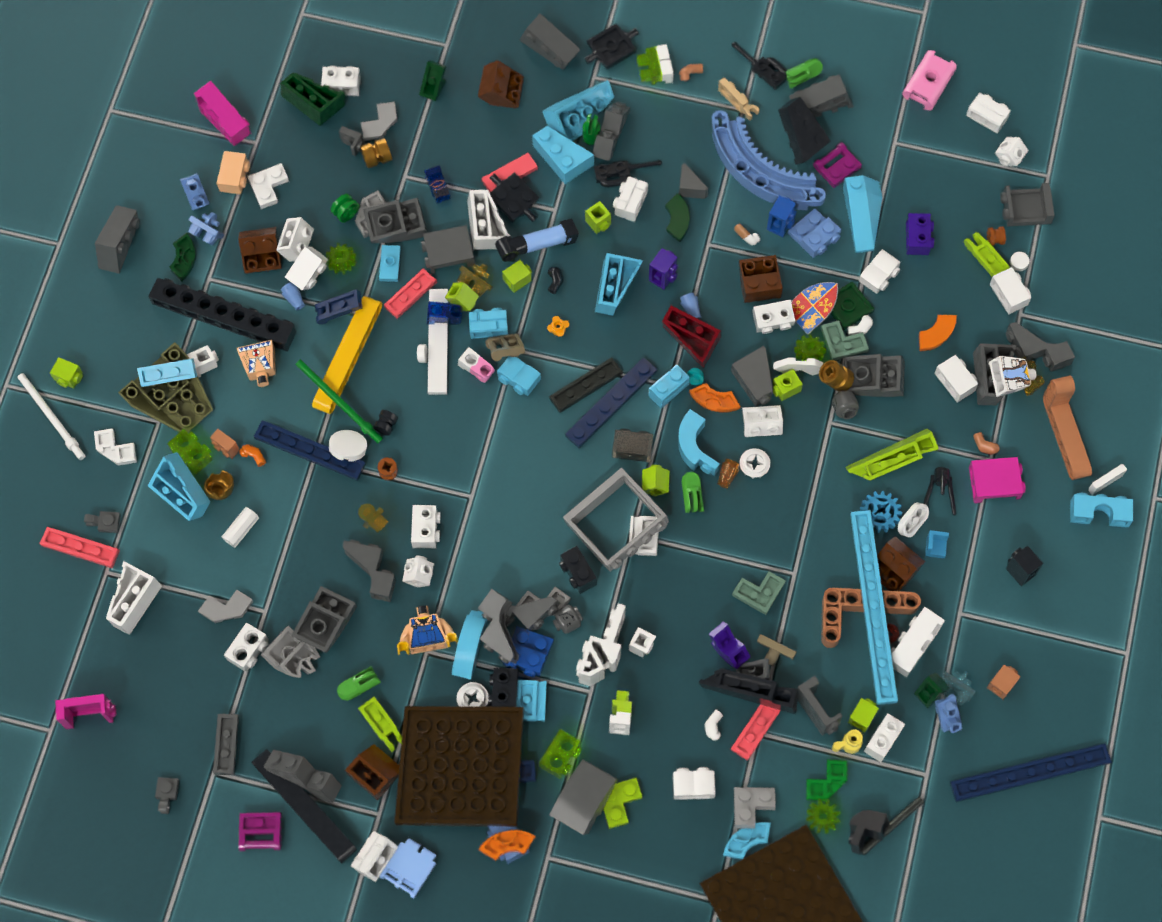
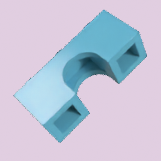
M1087 493L1074 494L1070 501L1071 523L1090 524L1094 518V511L1097 510L1103 511L1108 515L1109 526L1129 528L1133 522V499H1127L1125 496L1113 498L1104 494L1090 496Z

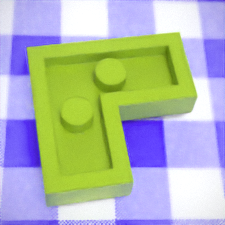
M637 778L615 784L603 809L609 829L629 824L623 804L642 799Z

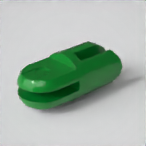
M588 114L587 120L583 123V141L587 145H594L596 136L600 132L599 117L596 114L594 119H591L592 114Z

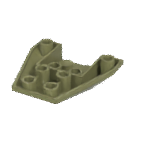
M174 342L152 365L186 360L189 357ZM198 376L196 378L141 387L139 377H137L118 392L134 409L183 435L190 432L213 411Z

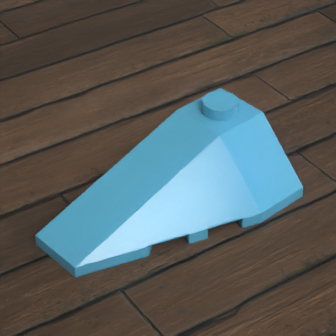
M609 80L559 101L543 110L542 112L548 127L571 141L579 138L582 135L583 123L587 120V115L592 114L591 119H594L595 114L597 115L599 112H602L614 98Z
M864 175L846 177L843 192L855 253L874 251L882 204L880 184L878 181Z

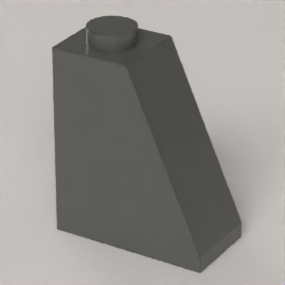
M762 346L733 363L731 368L732 374L755 407L760 404H767L771 400L773 393L766 348Z

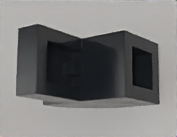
M865 810L857 813L850 820L849 825L852 833L849 837V844L851 845L852 852L861 854L867 837L883 841L889 825L887 814Z

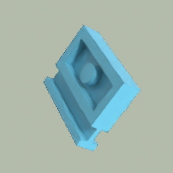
M518 680L516 707H524V721L545 722L547 681Z

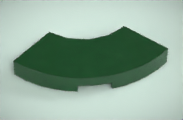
M677 193L665 205L671 217L666 231L681 242L687 233L690 216L686 202Z
M185 233L173 242V246L176 249V257L169 266L170 270L181 282L190 274L196 259L195 246L188 233Z

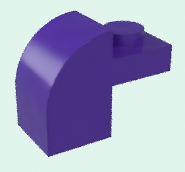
M724 621L709 633L714 649L734 669H738L750 658L745 645L734 637L728 624Z

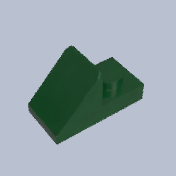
M431 60L427 61L419 93L420 96L434 101L437 100L446 83V79H443L446 66Z
M934 673L925 678L914 694L929 708L941 694L949 689V686L937 673Z

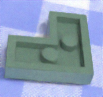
M840 321L821 325V331L831 360L835 361L868 352L869 348L863 332L845 337Z
M770 571L759 587L741 578L732 596L766 615L786 580Z

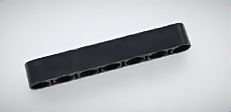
M265 749L251 763L339 862L343 864L357 851L356 847L301 786L264 768L271 754Z

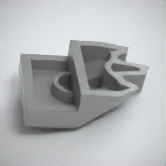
M287 626L263 651L261 656L276 670L292 677L300 678L301 671L306 674L315 672L316 670L311 664L310 659L316 660L320 657L315 647L292 637L291 635L294 630Z

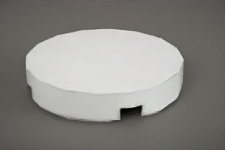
M341 430L335 432L330 437L329 451L339 460L349 459L348 461H356L361 459L366 453L367 441L358 432Z

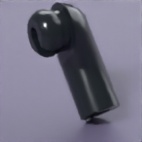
M551 267L548 269V275L552 277L553 282L549 286L548 291L556 294L563 283V277L558 267Z

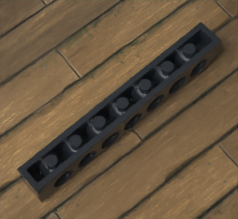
M157 277L148 296L151 303L155 306L258 342L272 340L274 347L287 352L297 333L293 323L288 320L281 321L271 314H261L254 308L247 309L239 303L227 302L219 296L212 297L202 290H192L185 284L178 285L167 278L161 279ZM176 293L175 296L169 297L170 294ZM193 299L192 302L186 303L187 300ZM205 305H210L207 309H202ZM222 311H227L224 315H219ZM239 317H244L243 320L237 321ZM261 323L260 326L254 327V324ZM278 329L277 332L271 333V330Z

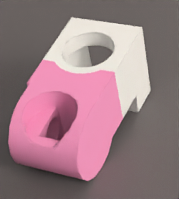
M470 347L458 359L459 367L467 370L483 383H486L495 372V369Z

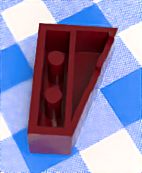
M671 305L662 320L663 328L704 369L721 338V330Z

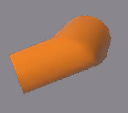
M247 444L243 445L239 450L242 457H253L258 467L266 464V460L259 448Z

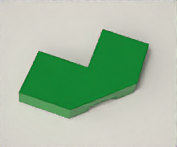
M827 760L826 780L806 779V800L827 801L847 782V761Z

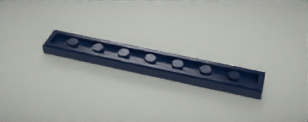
M1103 743L950 782L955 802L1107 765L1112 763L1106 744Z

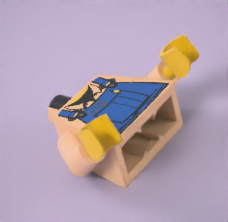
M419 606L416 608L418 617L410 618L409 624L405 626L400 642L397 644L398 655H400L401 651H406L407 655L411 652L412 655L451 647L450 643L453 641L458 644V638L453 628L443 618H438L437 614L429 615L428 606Z

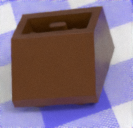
M499 60L487 64L483 68L478 97L490 105L518 108L524 76Z
M276 227L239 232L238 240L245 273L282 268L280 253L276 251L279 243Z
M776 255L739 260L744 303L781 298L783 288Z
M896 536L888 541L877 555L881 584L889 591H901L925 563L921 557Z
M375 744L360 753L345 769L347 775L377 801L399 777V765Z

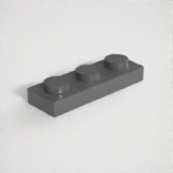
M218 714L213 766L214 775L235 774L238 714Z

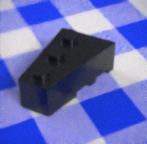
M801 97L791 99L778 109L785 132L787 131L789 137V146L792 148L795 156V165L805 163L831 142Z

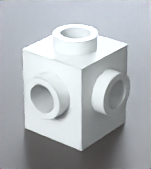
M1006 137L995 154L1003 166H1017L1028 152V149L1020 138Z
M423 556L407 559L402 581L415 587L430 586L434 563L427 561V558Z

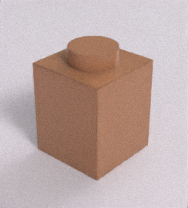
M1003 665L987 688L1004 699L1020 676L1013 667Z

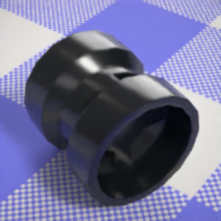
M381 410L379 420L375 422L373 428L377 432L389 436L393 430L392 426L396 424L398 417L390 411Z

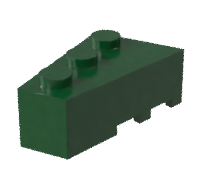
M294 72L280 82L281 96L319 126L345 106V92L341 90L337 92L325 84L323 86L314 83V80Z

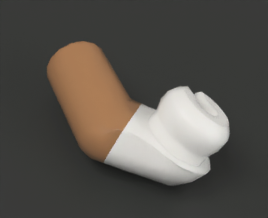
M737 224L734 227V231L748 244L756 245L760 241L757 233L751 235L741 224Z

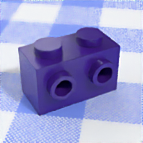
M908 213L906 220V255H929L930 249L934 248V237H931V232L934 230V221H931V214Z
M661 248L649 265V281L665 290L670 282L673 283L678 275L676 273L678 268L677 257L672 251H666Z

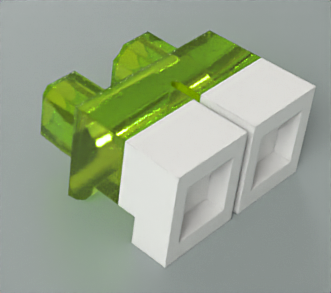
M667 44L646 48V53L637 55L638 67H648V69L640 70L641 82L651 81V85L660 81L673 83V70Z

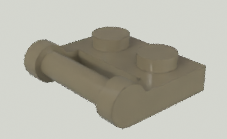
M518 333L489 337L485 341L486 347L490 349V355L494 361H500L505 356L517 357L525 353V347Z

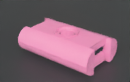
M932 50L926 52L902 93L906 100L911 98L925 105V110L933 109L957 68L955 62L951 60L949 63L935 56V51Z

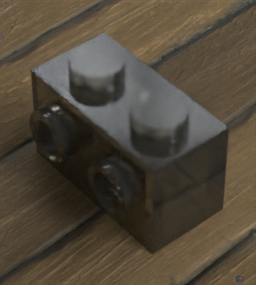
M624 428L615 430L612 458L650 462L653 434L647 431L631 432V430Z

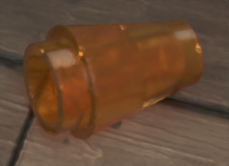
M725 459V462H722L717 485L728 489L740 470V464L733 460Z

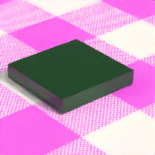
M851 281L838 290L837 301L830 314L836 321H840L844 331L848 326H852L860 321L863 316L873 313L874 308L854 282Z

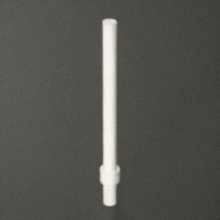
M20 374L18 379L65 440L67 448L73 451L79 460H83L86 456L79 448L77 440L70 436L25 374Z

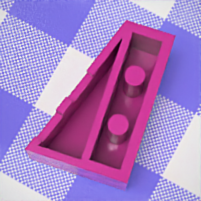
M209 81L194 93L200 112L233 146L251 134L249 130L250 124L247 119L239 115L237 109L228 102L212 81Z

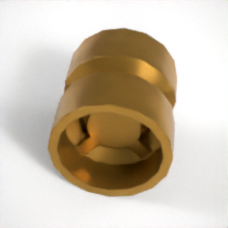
M385 138L375 141L374 145L368 143L360 146L368 169L377 166L378 162L386 163L392 161Z
M828 360L819 370L820 380L836 391H847L854 382L853 372L837 361Z

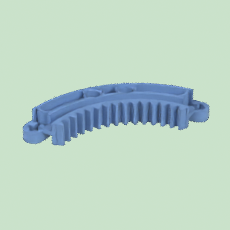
M719 110L713 113L712 136L718 155L726 169L744 188L775 204L779 195L788 197L796 203L795 209L807 210L808 206H821L825 202V191L816 187V177L813 173L810 174V177H807L806 172L800 176L799 171L794 175L791 169L787 173L785 167L779 170L778 164L773 167V161L767 163L768 158H762L763 153H758V148H754V142H750L751 137H748L744 118L736 117L735 121H729L726 112ZM718 117L722 119V126H719ZM815 194H818V196L820 197L819 200H817L816 197H814Z

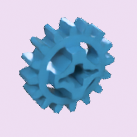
M874 491L873 497L868 494L866 500H863L861 503L863 507L859 509V511H866L870 506L873 529L876 528L877 533H880L881 529H884L885 533H887L889 527L895 529V524H898L900 521L898 517L902 516V512L898 511L901 509V504L896 505L898 499L894 498L892 500V494L889 493L885 496L884 491L880 495ZM891 509L893 510V518L889 513Z

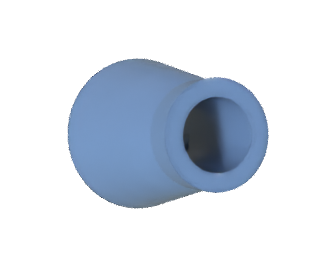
M290 282L281 288V295L296 311L305 306L299 288Z
M694 293L682 296L680 304L685 312L697 319H701L698 297Z

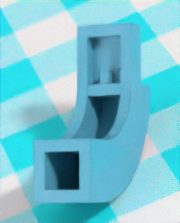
M690 409L680 424L678 435L679 452L690 469L695 471L700 466L703 472L715 476L719 471L720 463L703 453L696 444V438L705 427L706 419Z
M471 610L470 614L466 616L456 648L452 675L471 679L473 676L481 643L480 637L485 632L489 622L482 616L483 612Z

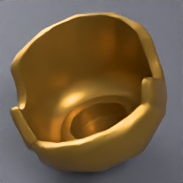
M224 470L220 474L212 473L204 483L205 493L209 498L215 500H223L229 497L234 487L232 475Z

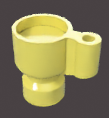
M858 730L849 731L841 742L836 741L833 744L832 750L839 752L843 749L850 754L857 753L863 744L861 732Z

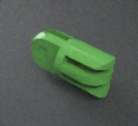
M812 58L786 71L789 87L794 88L819 75L823 69L822 62Z
M687 472L682 477L681 482L685 513H689L690 510L692 513L697 512V510L704 512L700 477L696 472Z
M372 666L340 683L337 688V694L342 700H352L380 684L381 681Z

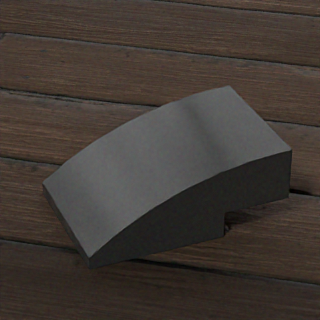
M418 198L404 202L394 200L363 209L371 243L407 241L424 237L423 234L427 233Z
M881 354L844 357V367L850 369L854 374V382L847 391H851L854 395L904 396L905 361L901 355L882 357Z
M320 586L291 636L327 653L343 632L357 605L355 602Z
M582 760L566 783L549 815L583 835L589 834L597 816L601 815L618 779L591 763Z

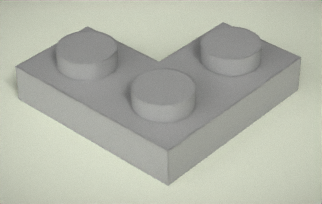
M734 787L735 828L755 829V810H775V788Z

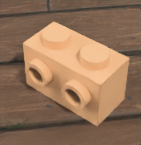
M224 151L217 180L220 192L242 193V189L246 187V172L250 170V161L247 160L246 154Z

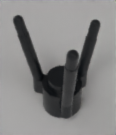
M938 467L935 469L934 475H931L923 504L927 505L934 483L940 487L941 495H944L945 486L948 485L952 514L956 515L950 470L945 467Z

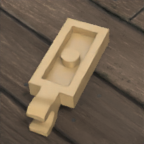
M725 77L719 81L718 91L741 114L744 113L748 120H752L750 112L753 111L757 115L759 114V108L756 105H749L747 97L740 93L731 81H728Z

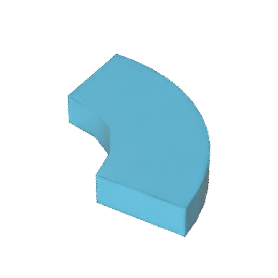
M758 822L755 823V829L742 828L737 831L728 841L723 856L742 860L751 847L758 844H767L771 823Z

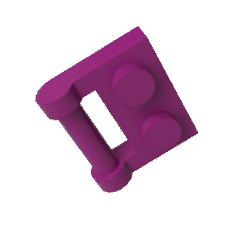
M842 142L836 145V148L822 159L813 162L814 168L833 188L842 183L846 177H850L862 166ZM839 154L843 156V158L828 169L824 167Z
M280 812L240 813L239 851L263 848L281 850ZM274 834L273 840L246 841V835Z

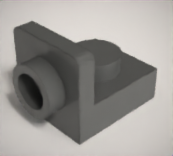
M342 126L339 131L341 141L351 146L352 155L357 156L358 152H361L360 146L364 145L362 134Z

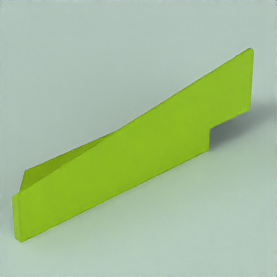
M925 429L845 468L849 473L872 480L923 458V453L935 451L939 448L932 431Z

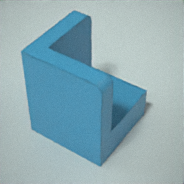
M930 530L926 538L925 556L945 558L949 533Z

